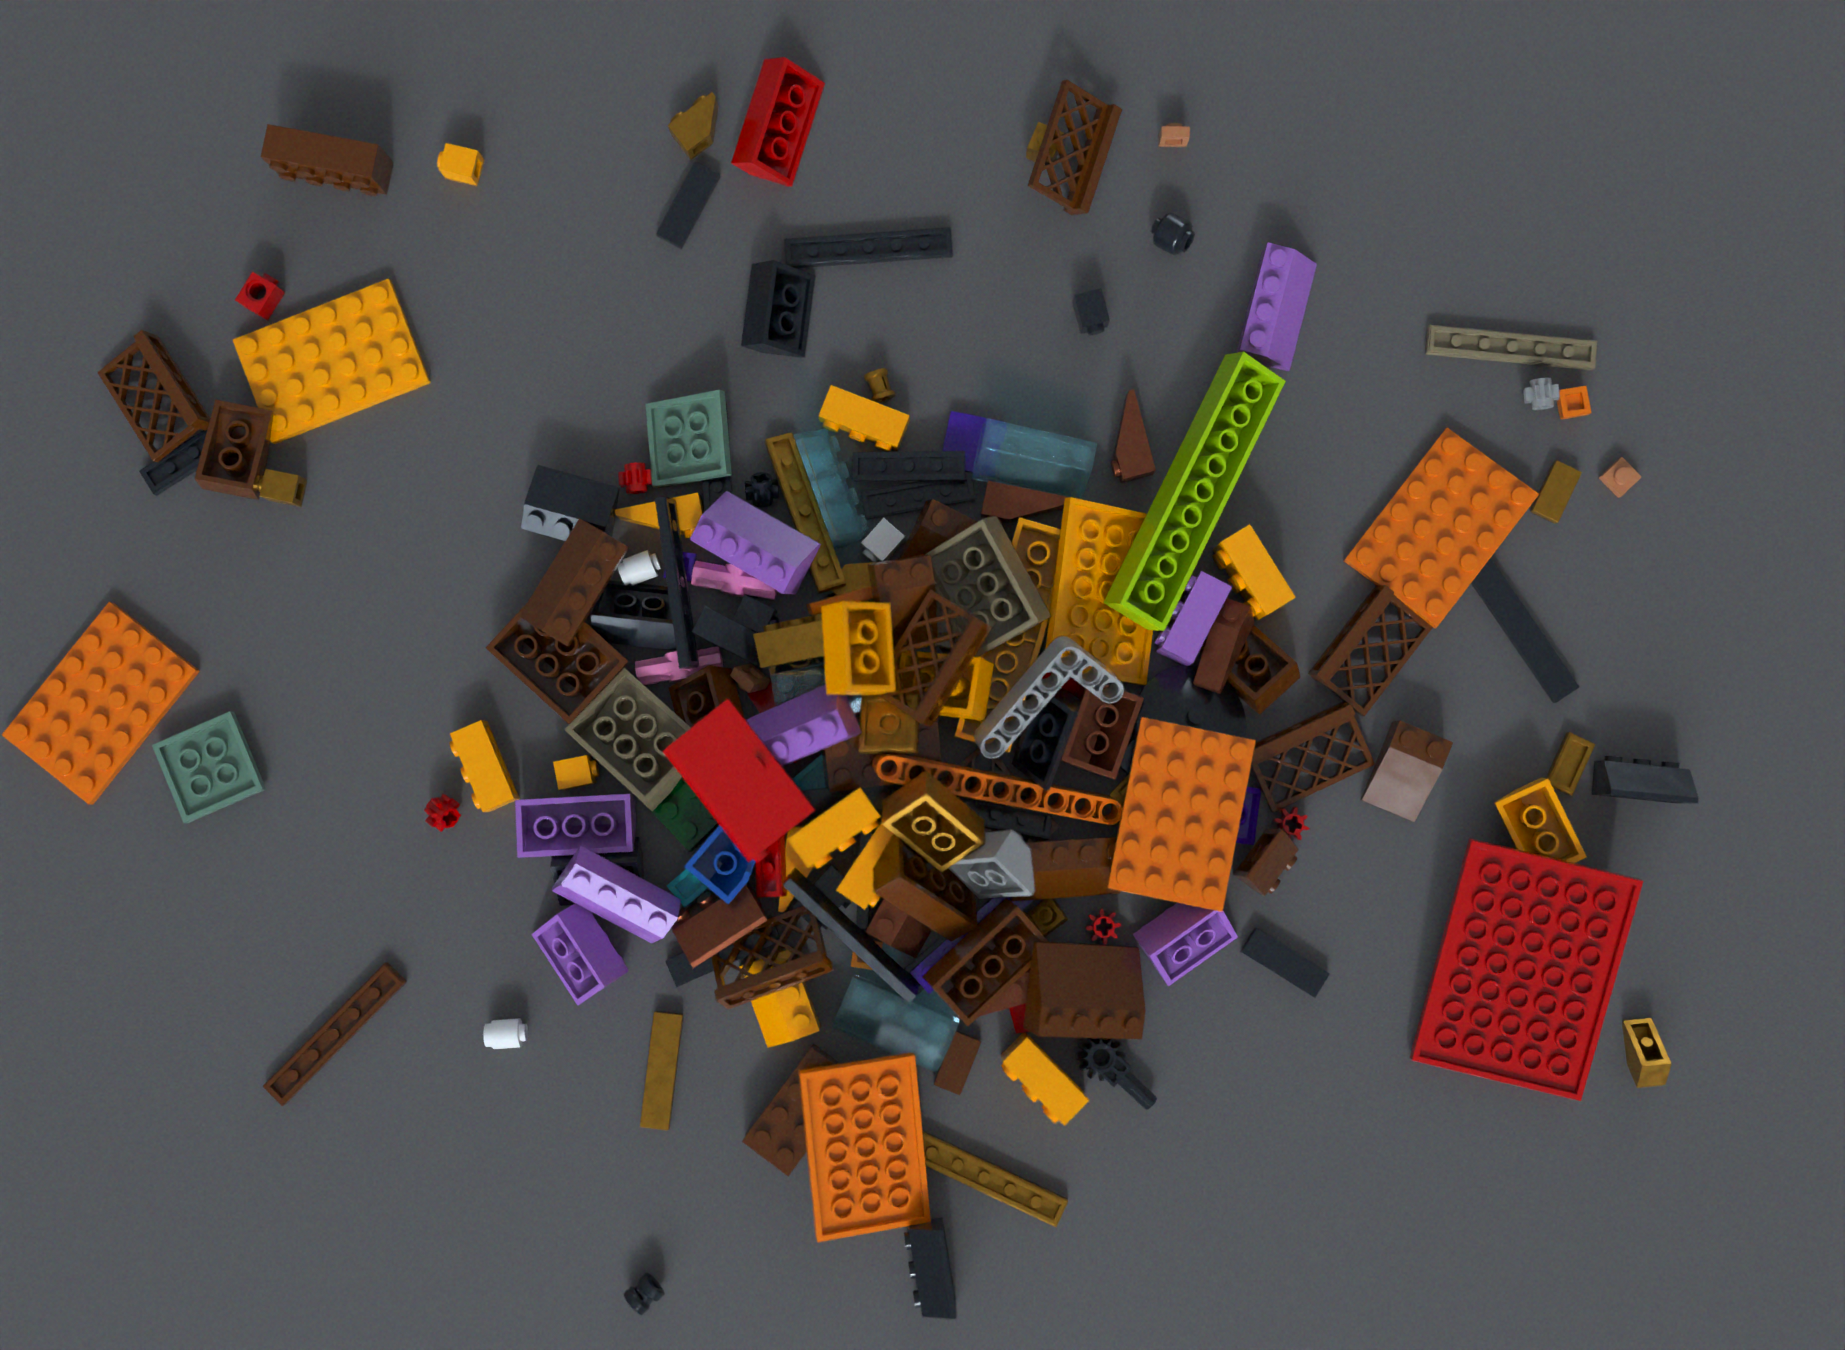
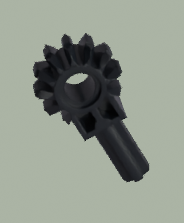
M1086 1038L1089 1042L1088 1045L1079 1042L1078 1047L1085 1051V1053H1077L1076 1059L1085 1060L1079 1065V1069L1085 1071L1089 1068L1088 1078L1092 1079L1096 1072H1098L1099 1081H1104L1105 1079L1113 1087L1118 1084L1144 1109L1148 1110L1155 1104L1157 1097L1130 1072L1132 1067L1123 1059L1125 1058V1053L1117 1051L1122 1046L1120 1041L1112 1043L1114 1038H1105V1040L1103 1038H1097V1040ZM1104 1049L1108 1052L1107 1059L1101 1063L1095 1062L1093 1060L1094 1052Z

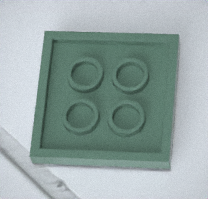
M714 390L646 404L652 487L662 488L732 475L725 391Z
M229 711L152 745L183 823H190L266 790L238 719L233 711Z

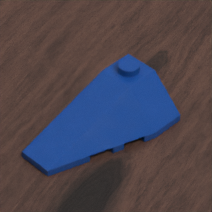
M719 825L684 868L729 904L748 882L755 861L752 859L748 862Z

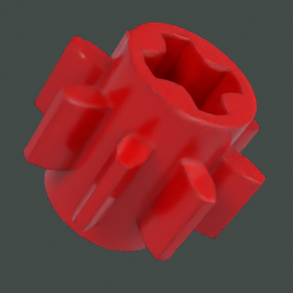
M645 463L625 464V472H618L619 486L621 488L626 487L627 494L647 493V485H652L651 469L646 470Z
M442 794L441 798H431L424 809L427 815H429L425 822L431 827H436L441 832L444 828L454 827L459 817H461V814L456 810L460 803L445 794Z
M1293 807L1290 814H1288L1287 810L1281 808L1280 813L1282 816L1274 818L1272 821L1278 823V829L1284 831L1290 839L1291 835H1294L1297 840H1302L1300 835L1302 830H1309V827L1304 826L1303 821L1308 816H1299L1297 814L1298 807ZM1292 819L1297 824V827L1289 831L1285 821Z
M1099 908L1098 916L1088 915L1092 923L1085 926V929L1094 932L1091 936L1092 941H1095L1099 936L1102 938L1103 944H1107V937L1118 938L1114 931L1115 927L1121 926V923L1113 922L1112 919L1115 916V912L1112 911L1106 916L1104 915V910ZM1103 918L1105 922L1110 924V927L1106 928L1104 934L1099 929H1096V925H1099Z

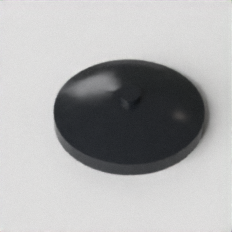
M1176 666L1157 674L1140 692L1139 697L1144 699L1134 725V731L1137 738L1140 718L1144 717L1245 738L1246 716L1237 693L1229 683H1225L1221 694L1194 685L1193 682L1198 670L1197 666Z

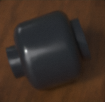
M1173 213L1166 214L1162 219L1157 218L1151 228V233L1154 234V245L1172 255L1186 252L1195 236V232L1192 231V224Z

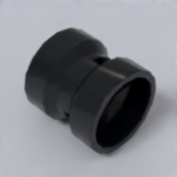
M645 1273L635 1287H630L624 1292L627 1303L639 1315L647 1312L653 1301H659L665 1295L659 1282L649 1273Z

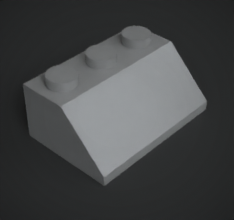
M1012 830L985 833V844L949 867L979 899L1033 895L1035 891L1031 850L1022 841V837Z

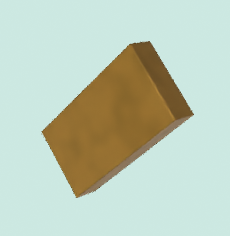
M1554 461L1530 512L1554 524L1558 523L1582 472L1560 461Z
M1566 732L1546 776L1554 789L1569 796L1573 795L1596 744L1571 732Z

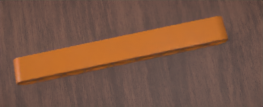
M899 753L877 754L872 761L874 772L887 782L902 785L908 784L915 779L909 777L910 769L915 765H920L922 768L921 774L927 771L936 780L940 772L949 771V779L942 785L954 795L1107 825L1116 824L1121 819L1122 805L1114 798L1105 794L1055 784L1051 785L1050 790H1044L1030 779ZM886 760H893V769L888 773L881 772L882 763ZM971 776H976V785L971 789H966V780ZM998 782H1003V791L1000 794L994 795L992 792L993 786ZM1026 787H1031L1030 797L1021 800V791ZM1052 793H1058V801L1053 805H1048V797ZM1085 798V806L1081 810H1075L1076 801ZM1111 803V812L1108 815L1103 816V807L1106 804Z

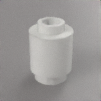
M649 550L623 559V562L618 566V571L624 585H636L657 577V570L661 569L656 553L650 554Z
M520 1018L492 1020L491 1023L484 1025L483 1036L485 1046L492 1047L493 1049L522 1047L523 1041L528 1039L527 1024H522Z

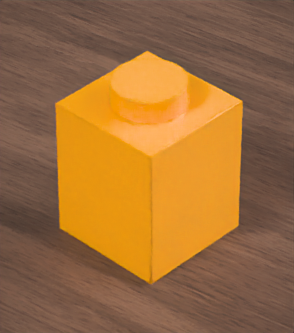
M445 143L444 151L439 153L437 166L446 179L478 186L484 158L479 151Z
M584 755L553 762L558 790L597 784L596 777L600 775L597 761L592 760V756Z

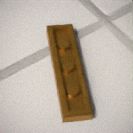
M654 1012L640 1127L661 1130L670 1129L684 1014Z

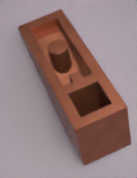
M1134 389L1129 390L1126 395L1113 456L1114 460L1110 461L1114 477L1119 476L1120 484L1152 476L1156 471Z
M988 481L981 518L997 516L1001 525L1002 522L1011 523L1018 521L1019 517L1026 519L1064 509V501L1068 497Z
M1226 598L1210 629L1193 682L1194 685L1221 694L1255 623L1251 606Z

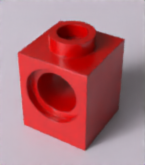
M252 272L235 301L268 321L285 292L277 287L279 281L264 273L261 277ZM266 289L265 296L257 299L258 292Z

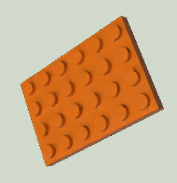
M1446 428L1348 554L1344 562L1375 585H1386L1394 592V596L1433 628H1437L1539 493L1452 430Z
M108 602L3 732L2 736L87 804H94L200 671L115 603Z
M1141 717L1107 888L1222 912L1256 740Z
M910 1052L798 1070L815 1238L817 1242L931 1222L914 1053Z

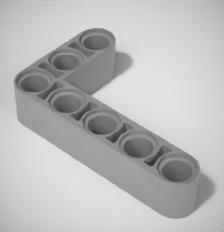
M1067 636L1058 637L1051 642L985 718V721L979 725L974 734L975 742L985 757L997 758L1001 756L1070 676L1106 703H1114L1121 699L1124 693L1123 684L1112 670ZM1071 650L1068 656L1061 657L1063 652ZM1092 666L1090 671L1082 673L1086 667ZM1052 672L1050 677L1042 679L1045 673ZM1112 682L1109 688L1103 689L1105 684ZM1033 694L1029 700L1022 701L1026 695ZM1014 716L1010 722H1004L1007 717ZM989 738H995L992 743L985 744Z

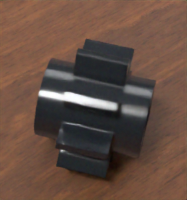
M758 472L751 476V481H745L746 500H752L754 506L768 507L773 503V498H779L778 480H772L770 474Z

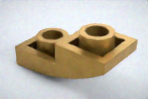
M1054 898L1044 899L1028 913L1023 911L1044 937L1069 920Z

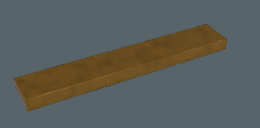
M792 432L765 439V446L795 529L821 544L809 567L818 594L845 587L846 581Z
M922 1131L925 1166L1057 1227L1068 1203L1067 1198Z

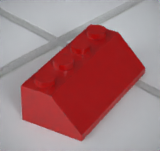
M786 57L764 59L731 164L752 176L791 187L825 83Z

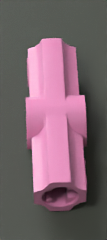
M695 561L691 584L694 586L721 590V593L739 597L749 595L770 600L776 599L777 590L732 564L723 566Z
M720 647L697 650L699 667L691 669L679 668L677 651L666 653L663 657L635 661L636 677L645 686L665 681L679 682L708 665L723 667Z

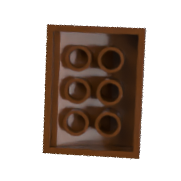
M523 607L485 648L570 724L620 673L629 661L586 622L583 623L570 646L564 645L519 617L524 609Z
M1034 941L1023 1028L1037 1036L1142 1039L1146 1009L1139 947Z

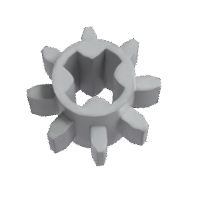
M1551 378L1530 380V387L1523 390L1525 404L1531 403L1532 410L1553 408V400H1559L1560 398L1559 384L1552 385Z

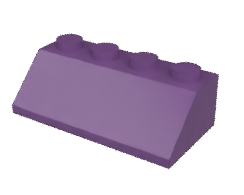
M1267 242L1259 261L1236 353L1245 352L1262 365L1290 371L1317 266L1315 262L1295 249Z
M729 491L722 494L701 515L690 538L694 543L782 594L796 595L821 546L817 541Z
M826 685L746 719L782 767L862 733L847 695H827Z
M634 794L515 800L517 858L574 855L580 846L595 854L634 851L636 832V800Z
M582 846L578 848L551 890L650 943L665 937L678 918L681 899Z

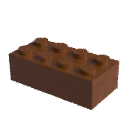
M267 124L261 158L269 165V168L275 170L279 177L284 180L296 181V178L304 179L307 183L315 186H323V183H326L342 191H350V188H353L369 196H377V193L387 195L394 164L379 144Z
M936 720L932 727L919 722L918 753L899 754L941 762L938 721ZM860 734L822 750L825 786L829 792L897 783L884 781L874 772L872 761L877 754H861L859 752ZM893 760L884 761L881 765V772H890L894 767ZM913 766L909 771V777H918L922 772L921 766ZM940 772L937 778H943V772Z
M814 1043L742 1140L744 1144L786 1176L791 1174L807 1152L798 1070L840 1064Z

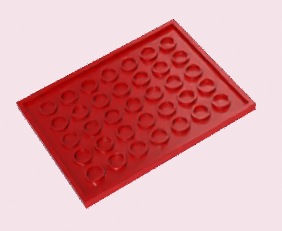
M1469 838L1412 1046L1411 1060L1581 1101L1643 881L1622 874Z

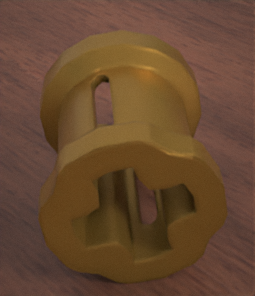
M886 368L877 369L864 375V379L868 381L873 395L871 401L881 403L896 396L895 391L891 390L887 378L889 373Z

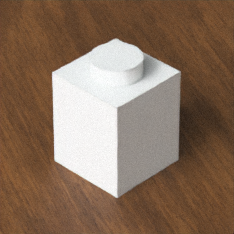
M883 518L861 542L862 547L865 549L862 553L871 562L887 561L905 541V536Z

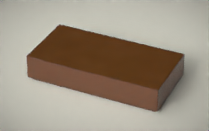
M955 1030L935 1078L934 1085L961 1095L981 1041Z

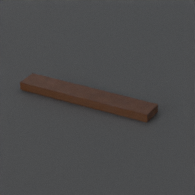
M385 962L263 1087L281 1106L286 1105L407 981L388 962Z

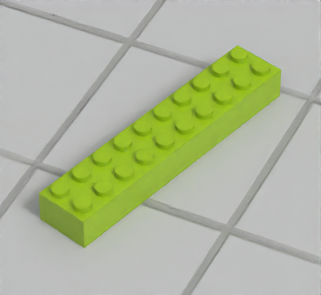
M1238 352L1224 356L1103 602L1147 630H1165L1286 382L1247 353Z

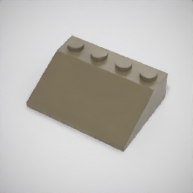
M997 516L980 520L925 554L931 555L936 593L992 627L974 657L983 655L1051 617ZM937 601L943 611L942 603ZM948 607V609H949V614L955 612V611H953L952 609H950V608ZM963 616L951 618L954 633L962 632L969 620Z
M623 668L567 726L565 731L643 804L653 811L674 789L682 777L662 751L691 727L627 669Z

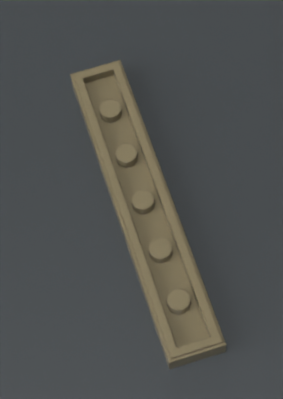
M1429 325L1427 327L1425 354L1593 370L1596 365L1597 341Z

